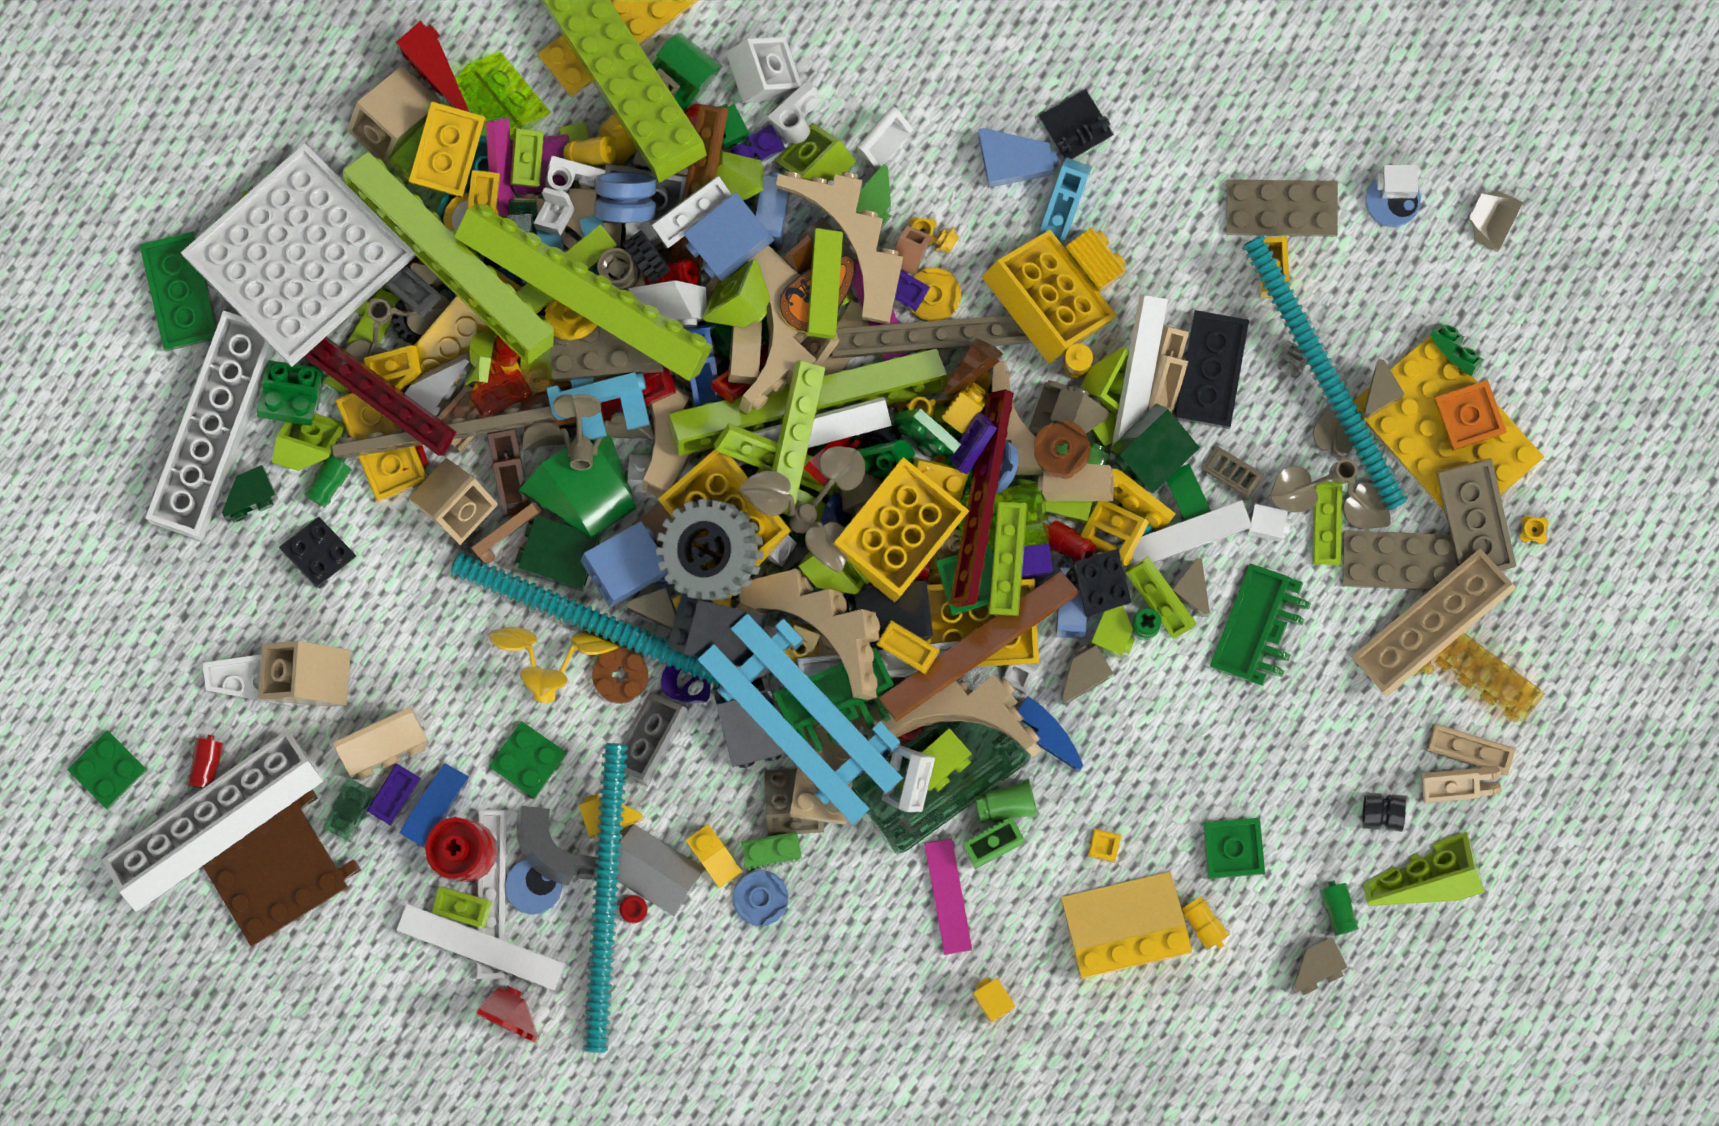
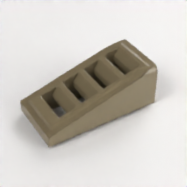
M1218 446L1202 467L1203 471L1247 500L1264 476L1263 473ZM1222 456L1225 459L1216 471L1212 467L1218 458ZM1231 462L1234 466L1227 476L1221 474L1228 463ZM1238 468H1240L1243 472L1237 481L1231 480ZM1249 474L1252 476L1246 487L1241 486V483Z

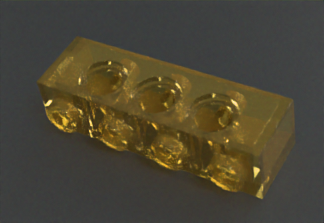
M1465 633L1461 634L1434 657L1436 659L1434 663L1445 672L1452 670L1459 676L1457 680L1468 689H1471L1472 686L1481 692L1480 698L1491 706L1495 703L1504 709L1502 714L1514 723L1518 720L1523 723L1546 694ZM1460 653L1467 654L1471 659L1470 666H1461L1457 661V655ZM1482 670H1488L1493 674L1494 680L1492 683L1486 684L1480 679V672ZM1504 687H1511L1515 690V700L1509 701L1504 698L1502 693Z

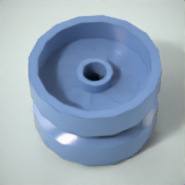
M616 172L600 174L595 177V192L602 196L595 201L594 216L597 219L629 223L649 221L656 217V203L648 198L656 193V178L654 176L641 173Z

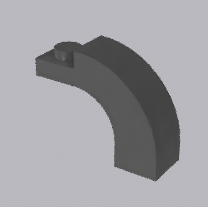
M529 806L521 807L517 815L519 847L525 859L538 873L554 882L566 885L570 884L574 875L585 880L597 877V873L594 870L598 868V864L595 863L598 857L571 854L563 851L554 843L549 832L550 809Z

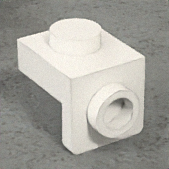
M544 188L542 195L545 203L534 221V226L536 230L561 236L575 209L566 192L560 189Z
M629 454L628 485L633 498H656V496L642 490L643 479L651 463L652 455Z

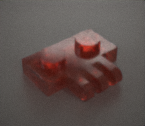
M496 361L491 363L494 374L489 370L488 383L475 381L479 388L471 391L469 398L483 419L532 396V389L519 369L505 374L500 364Z

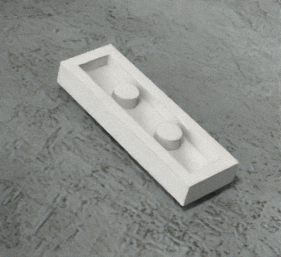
M716 176L650 226L664 246L669 248L684 237V233L732 194L721 178Z

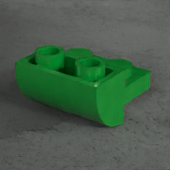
M682 33L675 34L664 44L656 54L657 58L652 64L656 71L660 68L680 86L674 98L684 110L695 102L703 89L708 88L723 67Z
M268 360L262 381L263 389L257 407V417L312 426L316 410L319 409L323 387V371L316 367L297 364L291 367L288 363Z
M904 440L856 449L864 459L865 473L880 479L882 482H884L903 457L912 465L914 464L912 458L915 452L911 445Z

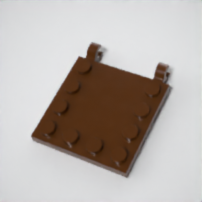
M313 789L203 865V868L251 947L348 889L349 887L345 880L361 871V868L354 859L346 863L339 870L337 869L302 811V808L318 799Z

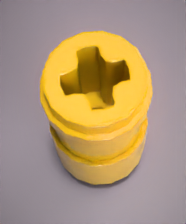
M603 136L584 141H571L565 145L563 155L566 160L596 166L613 163L616 158L617 149L611 137Z
M1079 343L1069 347L1065 354L1063 365L1065 372L1072 378L1086 376L1093 361L1092 351L1088 346Z
M1200 896L1181 909L1184 918H1187L1206 950L1215 945L1218 949L1225 946L1222 940L1230 934L1220 919L1215 916L1207 900Z

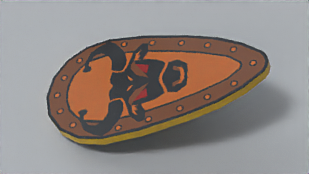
M848 255L841 256L838 310L851 288L855 275V260ZM811 268L798 276L784 289L780 296L778 307L781 318L792 329L807 333Z

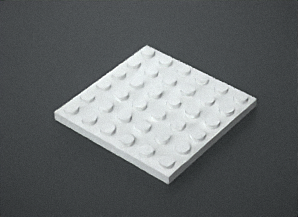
M305 143L181 252L182 256L291 367L416 256L414 251Z

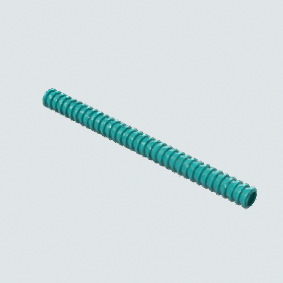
M1264 235L1252 239L1242 247L1243 251L1246 250L1248 253L1246 257L1251 258V266L1255 265V273L1260 274L1259 280H1263L1265 283L1263 285L1264 289L1267 288L1269 291L1267 295L1272 296V304L1276 303V311L1281 312L1280 318L1286 322L1284 326L1289 327V335L1293 334V342H1297V349H1301L1303 352L1301 356L1306 358L1305 364L1310 365V373L1314 372V380L1319 381L1318 387L1323 389L1322 395L1327 396L1326 402L1331 403V411L1336 412L1334 416L1336 419L1339 418L1340 422L1338 424L1344 427L1343 433L1348 434V442L1352 441L1353 445L1351 447L1356 449V456H1360V464L1365 465L1364 471L1369 472V480L1372 479L1374 481L1372 485L1377 487L1378 491L1376 493L1378 495L1381 494V502L1386 503L1385 509L1392 510L1397 508L1408 499L1407 495L1404 496L1402 493L1404 489L1399 488V480L1395 481V473L1390 472L1391 466L1386 464L1387 458L1382 457L1383 451L1378 450V442H1374V435H1370L1368 432L1370 428L1365 426L1366 420L1361 419V411L1357 412V404L1352 403L1353 397H1349V389L1344 388L1345 382L1340 381V373L1337 374L1335 372L1337 368L1332 366L1331 362L1333 360L1331 358L1328 359V351H1324L1322 348L1324 344L1319 343L1318 339L1320 337L1314 333L1316 329L1314 327L1311 328V320L1306 319L1307 313L1302 312V304L1299 305L1297 303L1299 299L1294 297V289L1290 290V282L1285 281L1286 275L1281 274L1280 270L1282 268L1277 266L1278 260L1276 258L1273 259V251L1269 252V244L1264 243Z
M463 552L458 554L451 568L452 576L460 575L459 577L462 580L467 578L469 583L474 581L476 586L483 585V588L486 590L491 588V592L496 593L498 591L500 596L507 595V599L511 600L514 598L515 602H523V605L526 607L531 605V609L535 610L538 608L540 613L547 612V616L555 615V619L559 620L562 618L564 623L571 622L573 627L578 625L579 629L583 630L585 628L588 633L595 632L597 637L602 635L604 640L611 639V643L619 642V646L623 647L626 645L628 650L633 648L635 653L642 652L643 656L647 657L649 655L652 660L657 658L661 664L666 662L668 667L675 666V670L683 669V673L687 674L690 672L692 677L697 675L699 680L703 681L706 679L709 684L714 682L716 687L721 685L698 661L699 657L686 655L669 647V640L664 641L662 636L657 638L655 633L650 635L646 629L641 631L640 627L636 626L634 628L631 623L624 624L622 619L617 621L615 616L608 617V613L600 614V610L596 609L593 611L591 606L586 608L584 603L577 604L574 599L569 601L567 596L562 598L560 593L553 594L551 589L546 591L543 586L536 587L537 585L534 582L529 584L527 579L522 581L520 576L513 577V574L510 572L505 574L503 569L498 571L496 566L489 567V563L482 564L479 559L474 561L472 556L465 557Z
M619 743L603 744L605 753H602V757L605 758V762L601 764L604 767L601 775L604 777L603 780H600L603 788L600 789L602 797L599 798L602 806H599L601 815H598V819L601 822L597 825V828L600 829V833H597L599 841L596 842V846H599V850L596 851L598 859L595 860L598 868L594 870L597 873L594 881L597 883L596 886H593L596 894L593 895L595 903L592 904V908H595V912L591 915L594 917L591 925L594 928L590 931L593 939H590L592 948H589V952L592 953V956L589 957L591 965L588 966V970H591V973L587 976L590 979V983H587L589 992H586V996L589 997V1001H586L588 1009L585 1010L588 1018L584 1021L587 1023V1027L584 1028V1032H587V1034L583 1037V1040L586 1041V1045H583V1050L593 1053L608 1051L606 1042H609L606 1034L609 1033L607 1025L610 1024V1020L607 1017L611 1015V1012L608 1011V1007H611L609 998H612V994L609 993V989H612L610 981L613 980L610 972L614 969L611 967V963L614 962V958L611 957L615 953V950L612 949V945H615L613 936H616L613 927H616L614 919L617 918V914L614 911L618 909V906L615 905V901L618 900L616 892L619 891V888L616 887V883H619L617 874H620L617 866L621 864V861L618 860V857L621 856V852L618 851L622 847V844L619 843V839H622L620 830H623L620 821L624 819L621 816V812H624V808L621 806L622 803H625V799H622V795L625 794L623 786L626 785V782L623 781V777H626L624 768H627V764L624 761L628 758V755L625 754L628 746Z

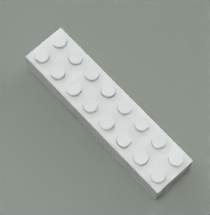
M223 310L145 517L151 524L203 541L260 390L268 360H271L274 349L239 315Z
M286 730L101 859L120 894L137 912L312 790L323 780L304 750L289 730Z

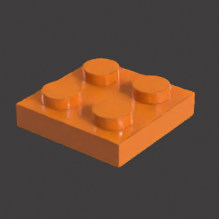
M1488 380L1434 398L1452 451L1503 435L1507 432Z

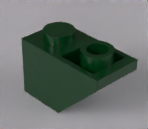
M263 465L236 476L222 510V514L227 521L232 520L233 523L246 519L249 516L248 512L258 508L259 511H264L274 506L273 501L277 500L278 496Z

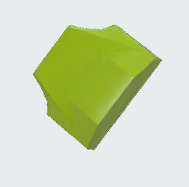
M482 331L472 335L469 352L472 366L466 374L465 386L473 381L488 383L495 332Z

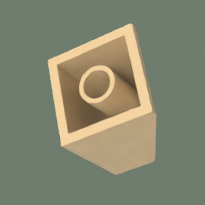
M401 66L357 101L347 131L376 158L381 159L387 167L424 129L431 102L441 104V101L438 100L434 92L426 89L413 73L408 72Z
M445 458L408 498L424 515L459 545L465 541L498 505L474 477L448 458Z
M303 641L262 644L258 700L327 707L346 706L350 650Z

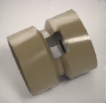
M611 248L600 256L598 272L601 276L608 278L612 285L620 290L629 291L628 288H633L637 284L639 270L629 253L620 248Z

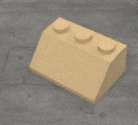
M409 707L333 742L349 776L352 779L358 777V780H363L374 774L373 769L383 765L386 769L396 765V763L398 764L400 762L399 757L409 753L410 757L424 752L426 750L424 746L429 744V741L416 713Z

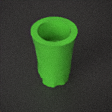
M1029 778L1001 789L986 792V795L975 796L981 823L991 820L992 822L1009 819V817H1038Z

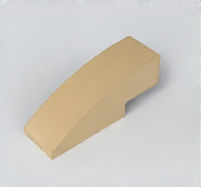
M762 320L758 323L753 322L745 328L732 326L728 382L753 385L759 377Z
M1163 324L1149 409L1157 403L1168 408L1172 414L1174 413L1188 361L1182 359L1189 332Z

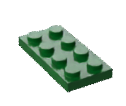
M193 231L139 244L165 352L212 341L217 329L206 279L181 254L185 248L196 240Z

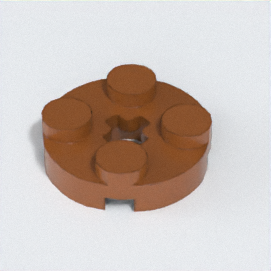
M1061 421L1062 423L1054 425L1051 423L1043 427L1037 434L1034 441V455L1039 467L1045 473L1054 477L1069 479L1081 471L1087 464L1091 446L1084 430L1077 424L1069 421ZM1065 443L1068 444V452L1066 454L1057 455L1058 451L1056 449V446H1063Z
M624 647L601 654L595 662L592 671L593 684L598 693L607 701L616 704L629 703L639 697L646 689L649 679L648 668L642 656L635 653L634 650H628ZM618 668H624V673L629 675L628 679H623L622 683H617V679L612 677L613 672H618Z

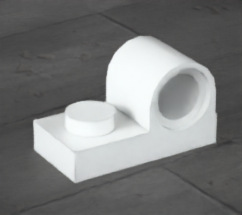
M807 80L768 116V119L778 134L787 141L795 144L801 143L806 140L810 133V128L804 117L813 111L822 99L815 86Z
M551 156L545 178V187L552 190L560 189L567 193L573 181L578 180L580 185L595 188V177L605 174L606 170ZM554 175L563 176L566 180V185H555L552 177Z

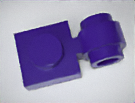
M772 124L747 137L751 147L740 143L734 146L730 152L731 154L754 158L757 155L759 160L764 162L785 150V146Z

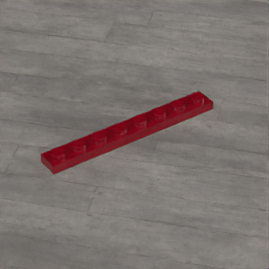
M327 336L304 356L438 456L445 455L457 432Z
M1007 389L987 394L984 415L988 417L997 429L987 443L983 453L979 455L974 466L967 504L969 512L965 516L950 604L955 607L975 605L979 596V585L984 568L986 546L989 541L988 535L994 513L993 507L998 490V479L1003 462L1005 440L1008 435L1007 429L1010 413L1012 411L1014 393Z

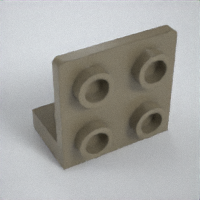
M797 769L769 770L764 772L768 836L797 832V834L824 832L823 821L790 817Z

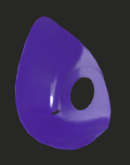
M666 664L661 677V687L667 696L679 702L689 704L704 703L709 700L711 684L707 683L706 679L703 681L699 680V676L696 675L681 689L677 686V678L682 669L675 670V666L668 667ZM695 681H702L704 684L703 689L696 695H690L688 692L689 686Z

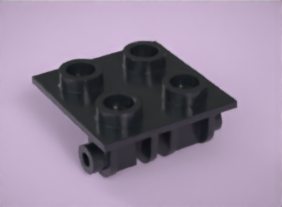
M1086 89L1039 115L1040 120L1065 160L1066 158L1074 159L1114 136L1109 127L1110 122L1108 118L1102 116Z
M320 517L279 546L284 555L310 580L312 585L320 589L328 583L327 579L356 557L355 553Z
M1118 548L1073 562L1074 567H1071L1066 573V577L1070 582L1078 583L1086 617L1132 603Z

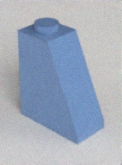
M986 128L978 129V138L989 188L1054 175V167H1058L1056 151H1050L1049 143Z
M770 173L769 176L763 175V191L759 194L756 217L774 239L769 246L782 249L790 193L776 189L777 177L781 173Z
M1073 563L1066 564V568L1061 567L1060 571L1066 576L1069 569L1074 567ZM1071 582L1077 588L1079 595L1057 610L1056 637L1084 639L1087 617L1078 583Z

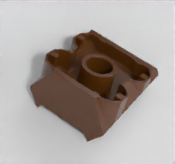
M976 338L943 392L950 396L956 395L1000 362L998 358L1003 353L995 346Z

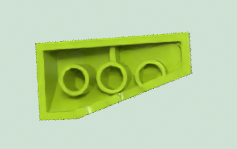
M1464 832L1441 839L1432 844L1434 851L1420 858L1416 853L1409 857L1411 862L1403 869L1399 870L1397 867H1391L1363 883L1368 906L1458 901L1485 893L1481 873L1468 833Z

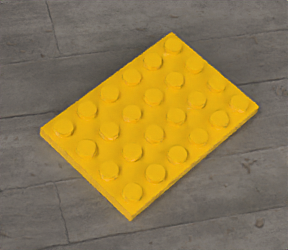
M1431 336L1426 338L1390 369L1404 392L1401 400L1369 418H1364L1363 413L1370 387L1352 402L1357 404V412L1361 411V419L1366 420L1367 426L1444 512L1436 472L1491 458L1501 495L1544 458L1498 404L1497 406L1507 432L1503 435L1452 451L1434 398L1478 382L1473 376L1468 375L1455 366L1439 350Z

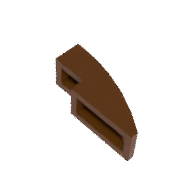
M515 428L487 433L503 517L516 515L530 505L528 495L526 497L519 492V489L526 481Z

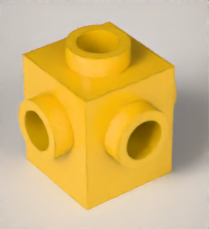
M791 619L789 625L803 639V644L795 651L789 647L784 653L797 665L798 658L816 657L819 650L817 641L820 633L817 628Z

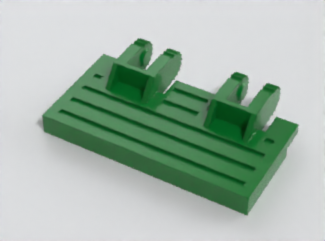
M1250 563L1210 667L1260 686H1264L1267 674L1256 671L1257 669L1283 677L1284 670L1262 661L1265 654L1282 661H1289L1291 656L1289 653L1266 644L1269 642L1280 645L1287 623L1277 620V618L1303 626L1304 618L1282 610L1285 602L1298 608L1309 610L1310 602L1287 594V590L1299 594L1303 582Z
M876 647L872 649L874 654L872 665L873 673L877 679V698L865 700L853 697L849 676L843 662L808 677L850 722L859 718L854 707L857 705L869 729L875 726L873 717L869 714L865 704L875 700L881 718L885 722L891 720L888 711L880 703L879 698L881 694H885L894 688V684ZM786 687L774 692V698L784 719L805 741H808L803 731L806 728L816 751H822L823 744L814 730V727L820 725V723ZM827 732L830 742L833 745L837 744V741Z

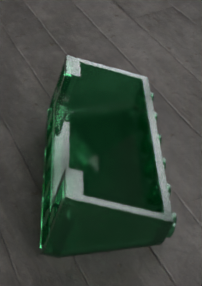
M965 721L938 722L927 726L922 730L921 734L901 746L922 753L950 728L972 753V756L968 758L972 763L960 773L956 770L948 776L950 782L939 792L936 789H933L931 792L927 790L922 812H906L882 801L883 790L867 773L853 781L851 790L870 809L866 815L895 853L901 854L911 849L976 801L975 796L986 794V792H989L1022 768L1029 761L1031 754L1016 740L986 725ZM892 755L885 759L889 764ZM904 756L899 771L903 779L907 775V765L910 762V759ZM895 787L894 797L901 799L903 790L901 788L898 790Z

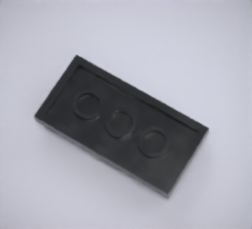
M1198 310L1194 311L1186 355L1188 364L1180 389L1175 417L1177 420L1226 429L1231 428L1249 325L1248 319Z

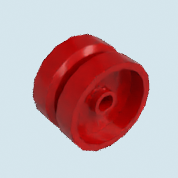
M452 817L442 820L433 827L427 836L425 852L426 859L432 870L441 877L462 882H472L481 879L489 873L495 864L497 846L491 831L483 824L468 819Z

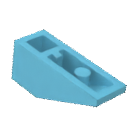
M1066 158L1060 170L1038 236L1051 230L1064 246L1092 166Z

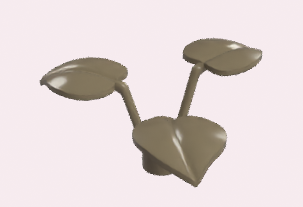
M440 294L442 299L421 317L407 304H405L407 311L391 308L388 302L383 299L374 300L370 297L367 301L370 303L368 314L374 321L372 345L365 340H358L350 344L346 351L365 364L364 358L388 352L386 349L376 346L378 343L379 325L388 323L393 314L408 316L407 324L414 333L423 335L450 304V301Z
M564 394L558 396L554 401V411L563 418L576 417L577 437L571 443V434L564 428L560 429L557 424L549 422L534 423L527 426L524 430L522 451L546 445H562L566 443L568 456L570 457V466L576 470L590 469L593 466V455H597V449L603 437L596 439L593 445L588 437L582 436L581 416L591 417L597 415L601 410L600 401L593 396L584 394L575 396ZM624 412L613 414L611 421H604L606 434L613 438H646L653 441L651 424L628 430Z
M1328 409L1316 422L1313 438L1319 449H1331V455L1338 462L1330 467L1329 475L1311 482L1310 473L1302 467L1291 466L1282 470L1276 477L1270 494L1272 502L1279 508L1289 512H1304L1311 509L1318 501V494L1314 489L1315 486L1329 480L1336 484L1348 483L1347 492L1351 497L1347 498L1343 504L1346 520L1358 529L1388 527L1391 523L1390 511L1385 509L1386 503L1381 502V494L1378 495L1376 493L1378 491L1377 487H1373L1371 483L1362 482L1353 491L1354 478L1358 471L1357 465L1354 461L1338 454H1345L1353 450L1351 447L1353 443L1352 441L1348 442V434H1344V427L1338 424L1340 420L1335 418L1336 412Z
M833 447L823 453L819 461L820 471L830 480L811 505L800 504L795 509L794 498L788 494L791 488L790 481L784 475L775 471L757 473L743 483L739 493L744 495L757 510L766 515L777 516L782 514L789 505L790 511L788 514L791 516L789 519L791 529L797 533L807 532L805 541L810 552L828 568L838 573L842 571L847 557L833 543L845 528L834 522L827 523L824 527L821 522L814 523L817 518L815 508L834 483L843 491L853 490L861 483L865 474V462L859 451L854 448Z

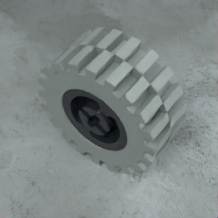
M707 499L698 500V502L691 501L684 504V509L677 508L672 512L675 516L674 519H666L662 525L667 528L666 533L658 534L657 540L663 541V547L656 548V556H663V562L658 563L660 571H667L668 575L664 578L668 583L676 585L675 590L680 593H687V596L692 598L723 600L728 599V595L741 593L742 590L740 588L742 586L748 587L753 582L749 577L751 574H758L761 568L755 566L757 559L763 560V552H758L757 545H763L762 537L755 535V531L759 530L756 523L749 522L748 519L751 516L745 511H739V507L733 504ZM704 530H708L709 534L699 537L695 541L703 545H709V549L715 553H724L722 561L710 570L707 569V565L715 563L721 558L707 554V551L701 547L692 546L695 537Z

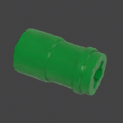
M332 455L325 459L317 471L318 474L310 486H307L304 495L323 508L330 504L331 498L352 471L344 463L346 459H337Z
M1152 608L1139 610L1132 623L1134 635L1143 641L1153 639L1158 634L1162 624L1160 614Z
M1335 880L1328 882L1329 887L1320 890L1325 911L1328 913L1332 926L1330 928L1334 936L1359 930V922L1353 911L1352 899L1347 883L1336 885Z

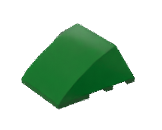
M608 434L602 438L597 449V455H593V466L590 469H573L570 466V457L568 456V448L566 446L541 463L519 489L521 494L526 497L528 495L539 502L541 507L563 518L564 522L591 539L636 509V504L613 439ZM596 439L590 440V442L594 445Z

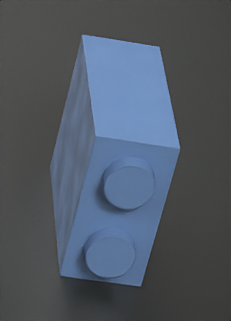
M736 192L684 233L685 237L689 240L685 246L695 258L701 255L706 261L702 267L712 279L717 275L722 282L774 241L770 233Z
M641 521L585 552L580 560L609 608L667 575V571H660L658 563L663 562V556H656L655 536L649 527H644Z

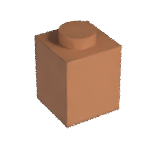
M908 225L900 235L895 250L899 252L898 256L903 257L901 270L915 275L924 259L932 236Z

